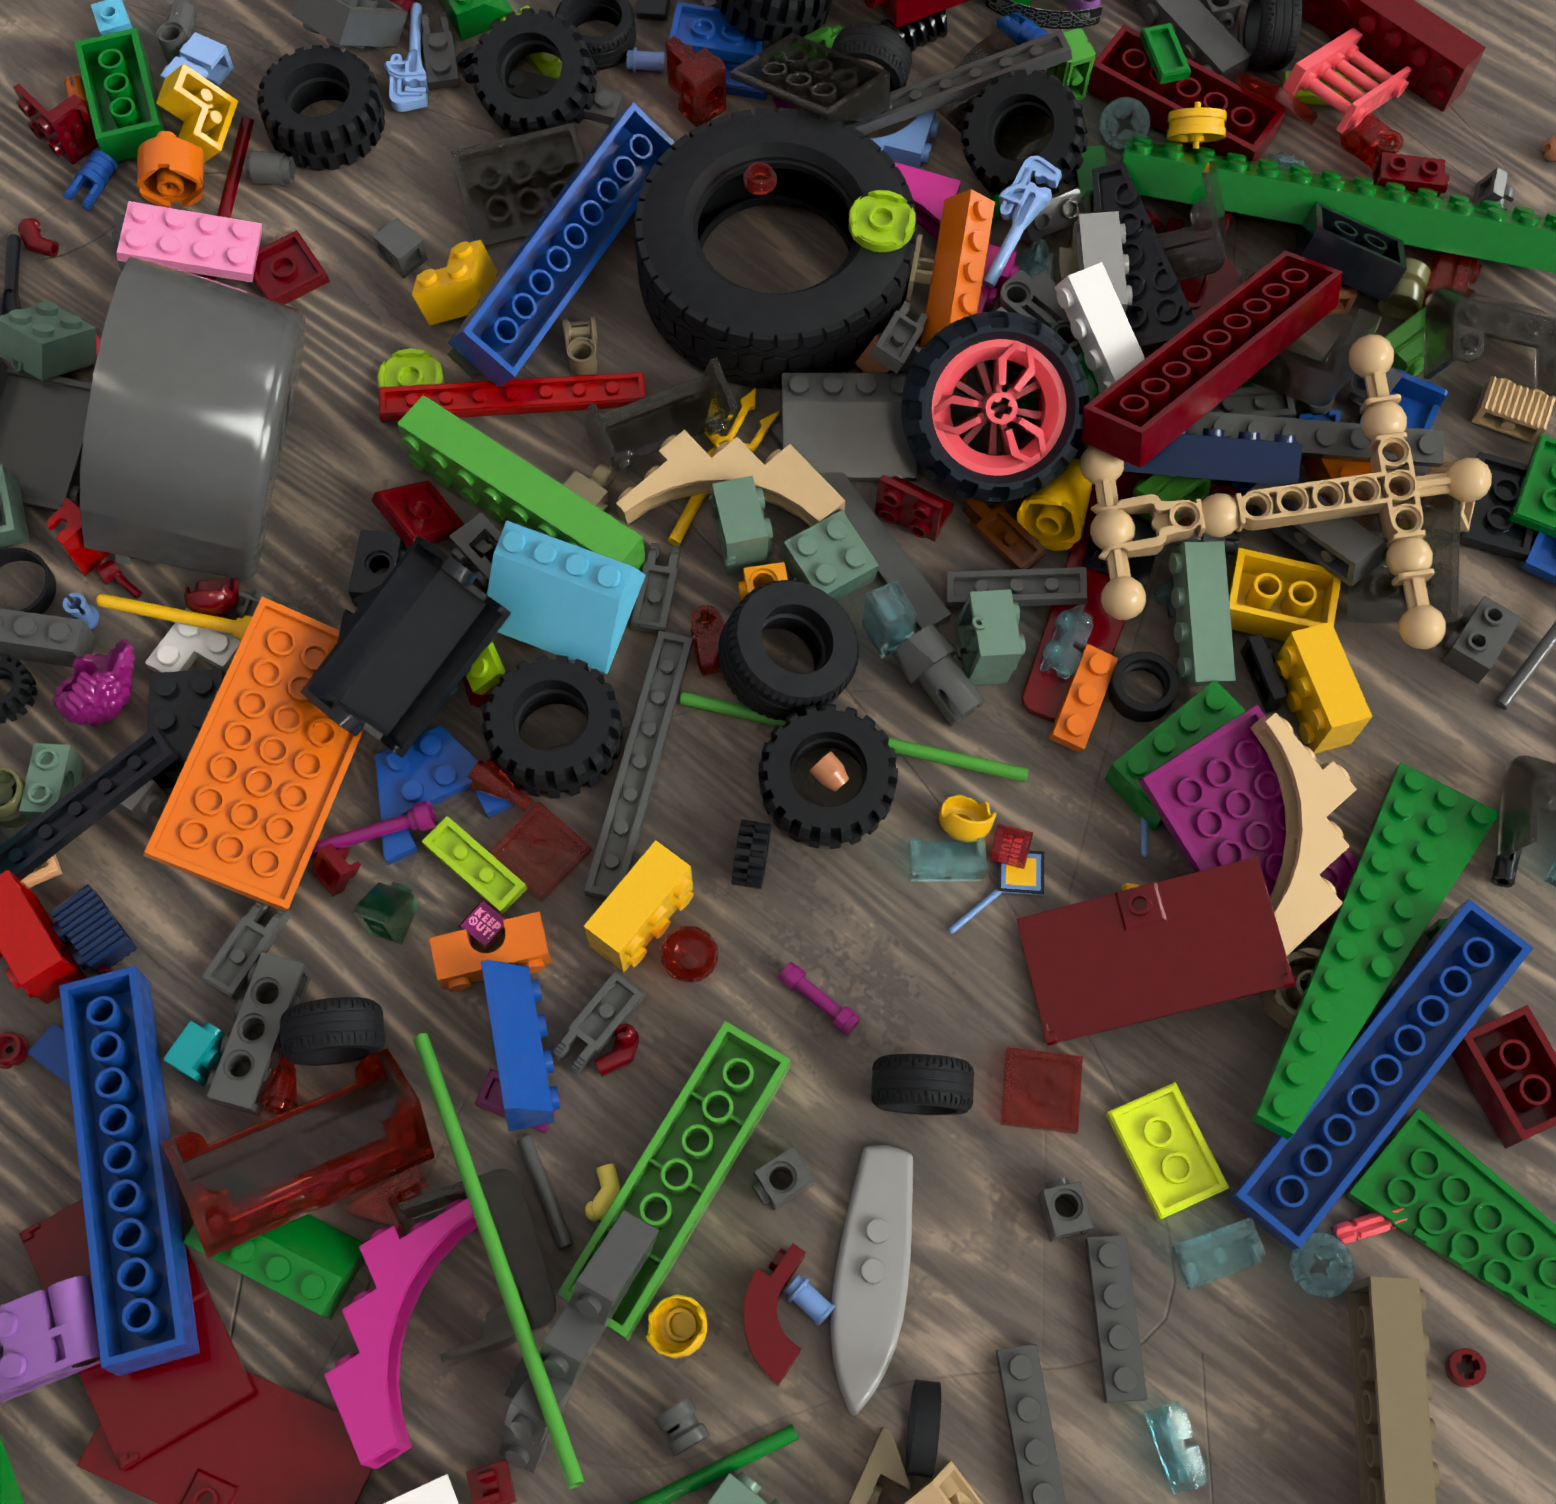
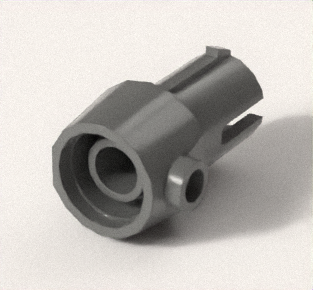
M931 624L908 638L895 650L893 656L910 686L919 683L944 716L943 722L953 727L975 712L973 708L982 706L985 700L953 659L958 649L934 624Z

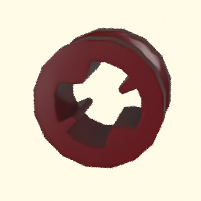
M1462 1348L1452 1352L1447 1357L1445 1371L1452 1383L1459 1387L1467 1388L1480 1383L1484 1379L1486 1364L1478 1352L1470 1348ZM1462 1357L1468 1358L1466 1363L1472 1362L1475 1368L1474 1372L1469 1373V1379L1464 1378V1372L1459 1374L1456 1368V1364L1462 1362Z

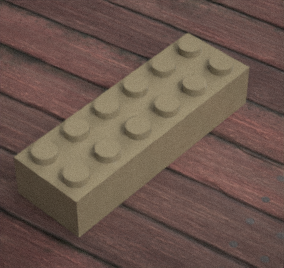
M1370 1276L1347 1285L1360 1504H1436L1435 1488L1439 1487L1440 1473L1437 1463L1433 1462L1432 1444L1436 1441V1425L1433 1418H1430L1428 1400L1432 1399L1433 1383L1430 1375L1426 1374L1425 1357L1429 1355L1430 1343L1428 1334L1423 1332L1422 1315L1426 1311L1425 1292L1420 1289L1419 1279Z

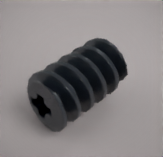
M946 10L898 28L888 19L882 20L880 23L897 32L907 42L911 52L915 51L916 43L920 47H924L927 44V39L930 42H935L937 34L944 38L948 33Z

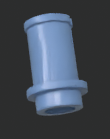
M634 47L633 50H627V69L633 70V73H636V70L664 73L665 52L637 51V47Z
M80 593L69 594L74 601L73 603L65 597L63 608L69 613L72 619L84 620L90 630L95 628L99 621L97 609L89 605L85 597Z
M799 1274L783 1293L789 1297L787 1299L789 1304L793 1301L819 1326L835 1306L829 1303L808 1283L810 1281L809 1277L804 1279Z

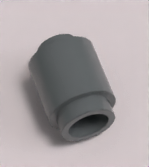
M252 151L251 156L245 160V172L247 177H251L253 184L285 186L286 183H293L295 162L293 157L286 156L285 153Z

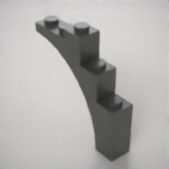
M626 1211L622 1212L577 1279L568 1306L544 1340L540 1351L561 1415L601 1336L635 1277L649 1257L659 1232L658 1229ZM528 1375L510 1402L504 1421L507 1429L499 1453L505 1456L506 1460L514 1467L525 1468L534 1474L543 1459L551 1438Z

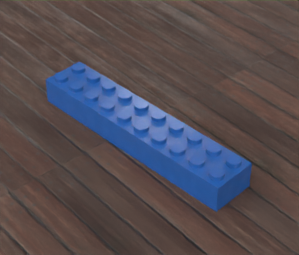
M634 102L616 116L448 342L450 346L498 387L513 379L636 210L643 184L646 182V178L654 164H657V160L668 148L672 149V144L675 143Z
M1470 899L1457 907L1364 1024L1294 1135L1288 1140L1277 1135L1233 1190L1228 1199L1288 1249H1301L1532 951L1533 947Z
M136 966L59 985L101 1368L117 1376L200 1353L186 1246L183 1243L185 1238L151 984Z

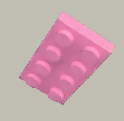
M128 201L116 252L117 260L127 262L129 257H137L185 272L252 282L262 235V223Z

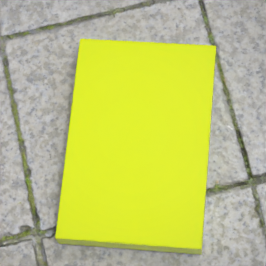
M1176 1082L1106 1113L1111 1127L1158 1221L1229 1189Z

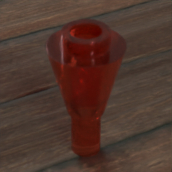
M491 758L486 763L479 760L468 775V778L472 780L470 788L503 800L507 799L524 812L533 801L514 787V784Z
M283 1054L281 1055L279 1065L276 1067L259 1099V1102L266 1106V1111L277 1115L288 1114L289 1110H294L298 1107L295 1064L286 1060Z

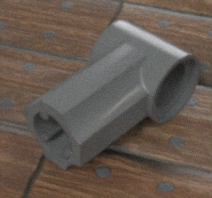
M174 0L168 7L164 23L156 30L157 39L165 59L169 63H171L175 56L180 57L179 51L182 45L191 38L196 22L197 10L194 5L189 4L186 0Z

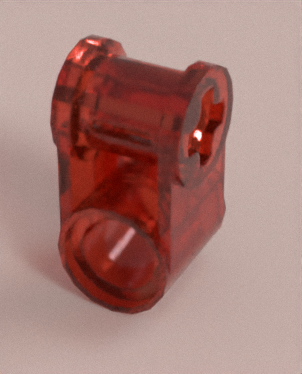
M1371 113L1365 116L1357 127L1351 126L1340 134V142L1343 148L1366 163L1372 170H1374L1377 164V157H1380L1382 152L1396 154L1402 149L1404 142L1400 133L1392 130Z
M701 605L691 615V637L693 638L698 666L703 677L721 672V666L718 662V643L724 622L720 611L711 605ZM703 623H707L710 629H706Z

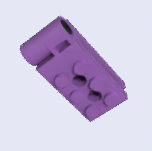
M90 1276L69 1278L51 1285L47 1290L35 1291L0 1306V1404L101 1363Z

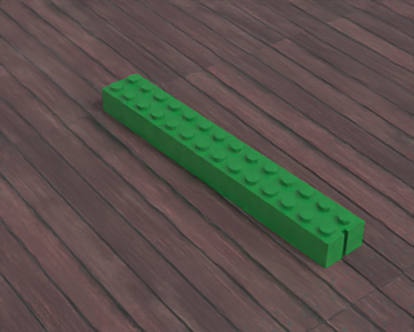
M1134 135L1133 139H1125L1120 163L1124 162L1139 195L1298 225L1303 224L1315 202H1318L1403 240L1404 245L1556 273L1555 212H1547L1546 216L1536 215L1533 209L1515 206L1514 210L1501 208L1502 204L1490 200H1483L1482 204L1469 202L1470 198L1463 195L1451 194L1450 198L1437 196L1438 192L1431 189L1419 188L1418 192L1405 190L1406 186L1394 182H1387L1386 186L1373 184L1374 180L1366 177L1355 176L1354 180L1341 178L1342 174L1329 170H1323L1322 174L1309 172L1310 168L1306 166L1292 164L1290 168L1279 167L1278 162L1264 158L1259 159V162L1247 161L1245 155L1238 153H1228L1226 157L1215 155V150L1206 147H1199L1195 151L1183 149V144L1174 141H1165L1164 145L1151 143V138L1142 135Z

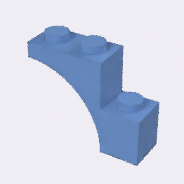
M931 110L918 115L908 126L896 133L870 139L881 147V151L884 150L894 162L921 169L923 162H929L932 151V144L929 141L930 138L936 139L940 120L935 119L936 110Z

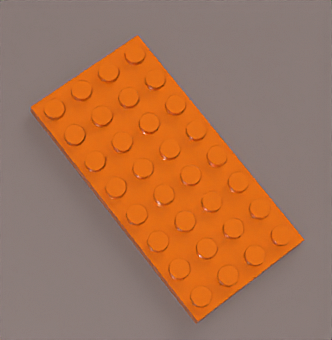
M261 597L143 856L276 909L288 911L364 730L362 728L357 736L351 734L330 719L300 692L337 644L340 630L265 597Z

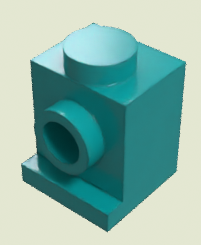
M190 1021L163 1060L204 1087L207 1079L203 1075L207 1070L213 1069L222 1057L220 1047L225 1033L208 1022L201 1027Z

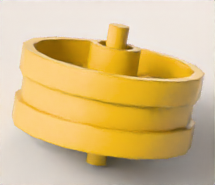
M1194 102V108L1170 111L1168 113L1169 129L1167 130V139L1174 142L1193 143L1192 149H1199V143L1222 140L1226 137L1225 121L1227 119V112L1217 108L1201 107V102Z

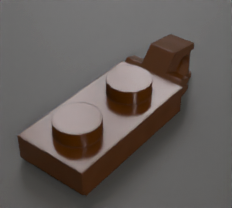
M969 498L964 502L962 511L970 518L969 525L974 529L973 531L1012 569H1031L1045 557L1046 549L1000 504L995 506L991 503L987 506L983 501Z

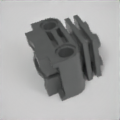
M1020 269L1001 287L997 311L1017 313L1040 321L1062 337L1076 356L1081 354L1083 350L1079 341L1071 332V323L1065 310L1057 301V292L1054 288L1056 286L1055 282L1043 272L1032 279ZM993 360L984 361L990 368H993ZM1007 363L1006 378L1009 384H1011L1021 370Z

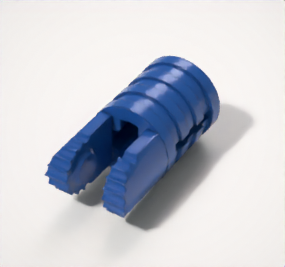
M1018 12L1010 14V17L1003 16L996 22L999 32L1004 34L1016 46L1048 35L1047 31L1041 29L1040 26Z
M92 150L90 157H88L86 163L78 171L62 196L70 201L77 195L81 186L85 187L90 192L85 196L82 208L89 212L103 192L108 180L117 171V163L108 154L100 150Z

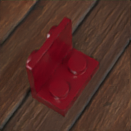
M20 84L13 87L19 97V100L16 101L18 107L31 120L27 123L29 128L38 139L44 137L47 140V145L58 158L64 156L74 165L90 154L92 150L100 147L95 137L92 120L82 100L75 94L48 112Z
M882 475L878 481L875 513L888 523H897L909 529L912 534L919 538H928L935 542L951 515L954 504L895 475L893 478Z

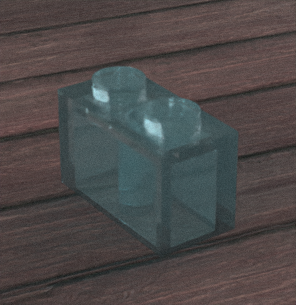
M898 580L866 594L862 625L880 657L893 655L900 645L914 635L917 613Z

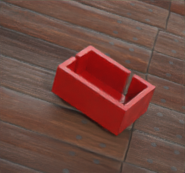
M6 870L0 874V959L4 957L8 963L9 968L5 970V973L17 989L22 987L31 999L36 996L44 1003L49 1004L60 997L59 985L86 979V976L70 951L63 955L60 954V951L68 946L53 930L51 926L53 922L35 892L25 883L21 882L11 871Z

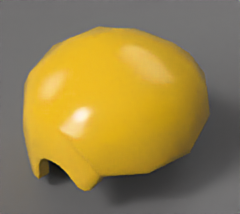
M955 795L947 797L941 804L938 819L942 829L952 839L970 843L983 839L990 832L997 813H990L988 802L978 804L972 798Z
M676 1294L663 1298L653 1311L648 1314V1334L646 1339L658 1354L678 1359L692 1355L702 1346L707 1334V1316L704 1308L692 1297Z

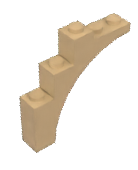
M685 429L677 436L672 435L662 443L659 450L661 466L656 465L645 474L642 482L634 488L629 487L624 490L616 502L618 516L629 525L649 510L672 500L697 494H712V483L753 476L755 487L762 488L766 502L785 509L799 517L810 527L840 510H843L845 513V500L791 444L782 451L777 449L771 453L764 465L736 437L730 443H722L714 451L711 458Z
M1275 712L1260 718L1250 728L1268 754L1278 777L1285 806L1286 839L1283 861L1274 889L1269 897L1285 952L1288 956L1343 904L1337 897V891L1333 884L1320 876L1331 863L1350 847L1343 838V832L1340 827L1334 822L1329 821L1327 816L1357 789L1351 783L1348 772L1334 761L1319 765L1316 762L1317 758L1314 752L1307 746L1302 745L1293 734V728L1290 723Z

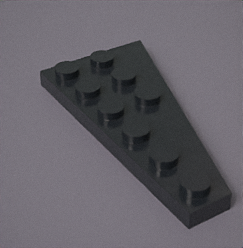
M1124 162L1092 169L1095 213L1119 211L1120 224L1124 223L1126 227V242L1122 244L1123 254H1128L1129 274L1125 275L1126 285H1131L1133 298L1132 305L1127 306L1125 315L1142 351L1159 348L1196 319Z

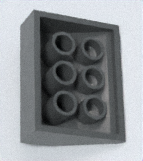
M782 373L780 390L782 450L791 444L818 473L844 472L850 481H879L882 475L893 478L895 475L906 481H916L917 460L906 440L901 416L902 392L908 373Z

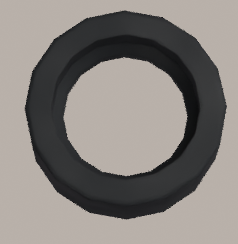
M1152 652L1132 653L1125 656L1116 665L1108 686L1109 699L1114 709L1123 717L1135 722H1151L1161 718L1172 706L1179 689L1178 675L1172 664L1160 655ZM1132 671L1149 672L1161 681L1164 688L1163 695L1153 704L1137 702L1124 691V677Z

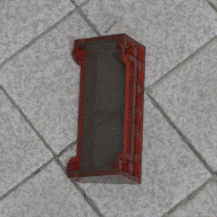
M388 1048L367 1056L358 1064L355 1070L357 1082L207 1145L204 1137L195 1132L183 1133L161 1142L207 1259L435 1158L420 1100Z

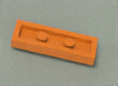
M1089 644L1082 648L1048 739L1078 753L1085 750L1119 658Z

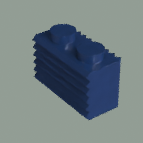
M89 884L50 910V913L56 920L51 925L53 930L64 943L70 939L76 950L71 952V955L84 971L90 967L98 975H101V973L96 971L99 967L111 968L118 961H122L124 957L129 956L131 952L137 949L105 902Z

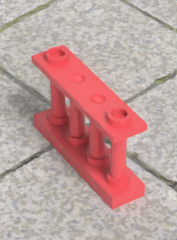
M1355 28L1350 29L1297 62L1281 89L1290 97L1301 90H1310L1342 113L1344 117L1336 129L1340 133L1351 126L1357 127L1365 116L1393 97L1399 98L1409 84L1406 79L1412 71L1410 67L1406 66L1395 75H1392L1359 52L1360 47L1357 44L1363 34ZM1350 62H1352L1354 65H1356L1357 67H1359L1361 70H1363L1364 72H1366L1368 75H1370L1371 77H1373L1375 80H1377V81L1380 82L1381 84L1379 85L1377 82H1375V81L1372 80L1370 77H1368L1367 75H1365L1363 72H1361L1360 70H1358L1356 67H1354L1353 65H1351ZM1336 71H1338L1340 74H1342L1343 76H1345L1347 79H1349L1350 81H1352L1354 84H1356L1357 86H1359L1361 89H1363V90L1366 91L1367 93L1365 94L1364 92H1362L1361 90H1359L1357 87H1355V86L1352 85L1350 82H1348L1347 80H1345L1343 77H1341L1340 75H1338V74L1336 73ZM1322 80L1325 81L1327 84H1329V85L1332 86L1334 89H1336V90L1339 91L1341 94H1343V95L1346 96L1348 99H1350L1353 103L1351 104L1349 101H1347L1346 99H1344L1342 96H1340L1338 93H1336L1335 91H1333L1331 88H1329L1328 86H1326V85H1325L1324 83H1322L1321 81H1322Z

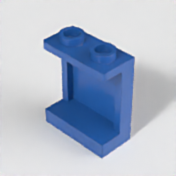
M1397 369L1404 375L1390 395H1401V401L1398 405L1403 408L1407 416L1406 427L1430 429L1448 391L1438 387L1435 383L1426 382L1407 374L1401 369Z

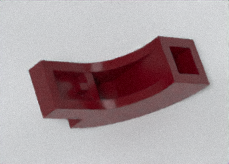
M792 1243L788 1251L783 1248L779 1249L768 1267L773 1271L771 1277L760 1269H756L748 1285L743 1308L744 1331L750 1352L761 1371L777 1386L780 1385L801 1352V1348L791 1342L784 1334L777 1316V1304L780 1295L806 1254L804 1250Z

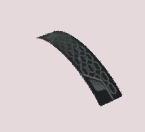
M986 0L985 2L986 7L999 15L1010 17V14L1018 12L1038 26L1050 29H1074L1096 25L1100 22L1103 9L1101 6L1080 11H1051L1025 6L1011 0Z

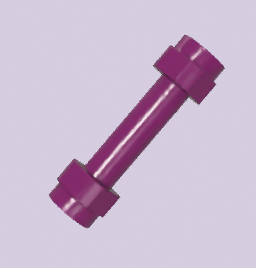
M790 962L777 979L791 992L796 989L833 1020L832 1026L848 1036L861 1018L847 1005L841 1008L805 978L806 972L802 968Z

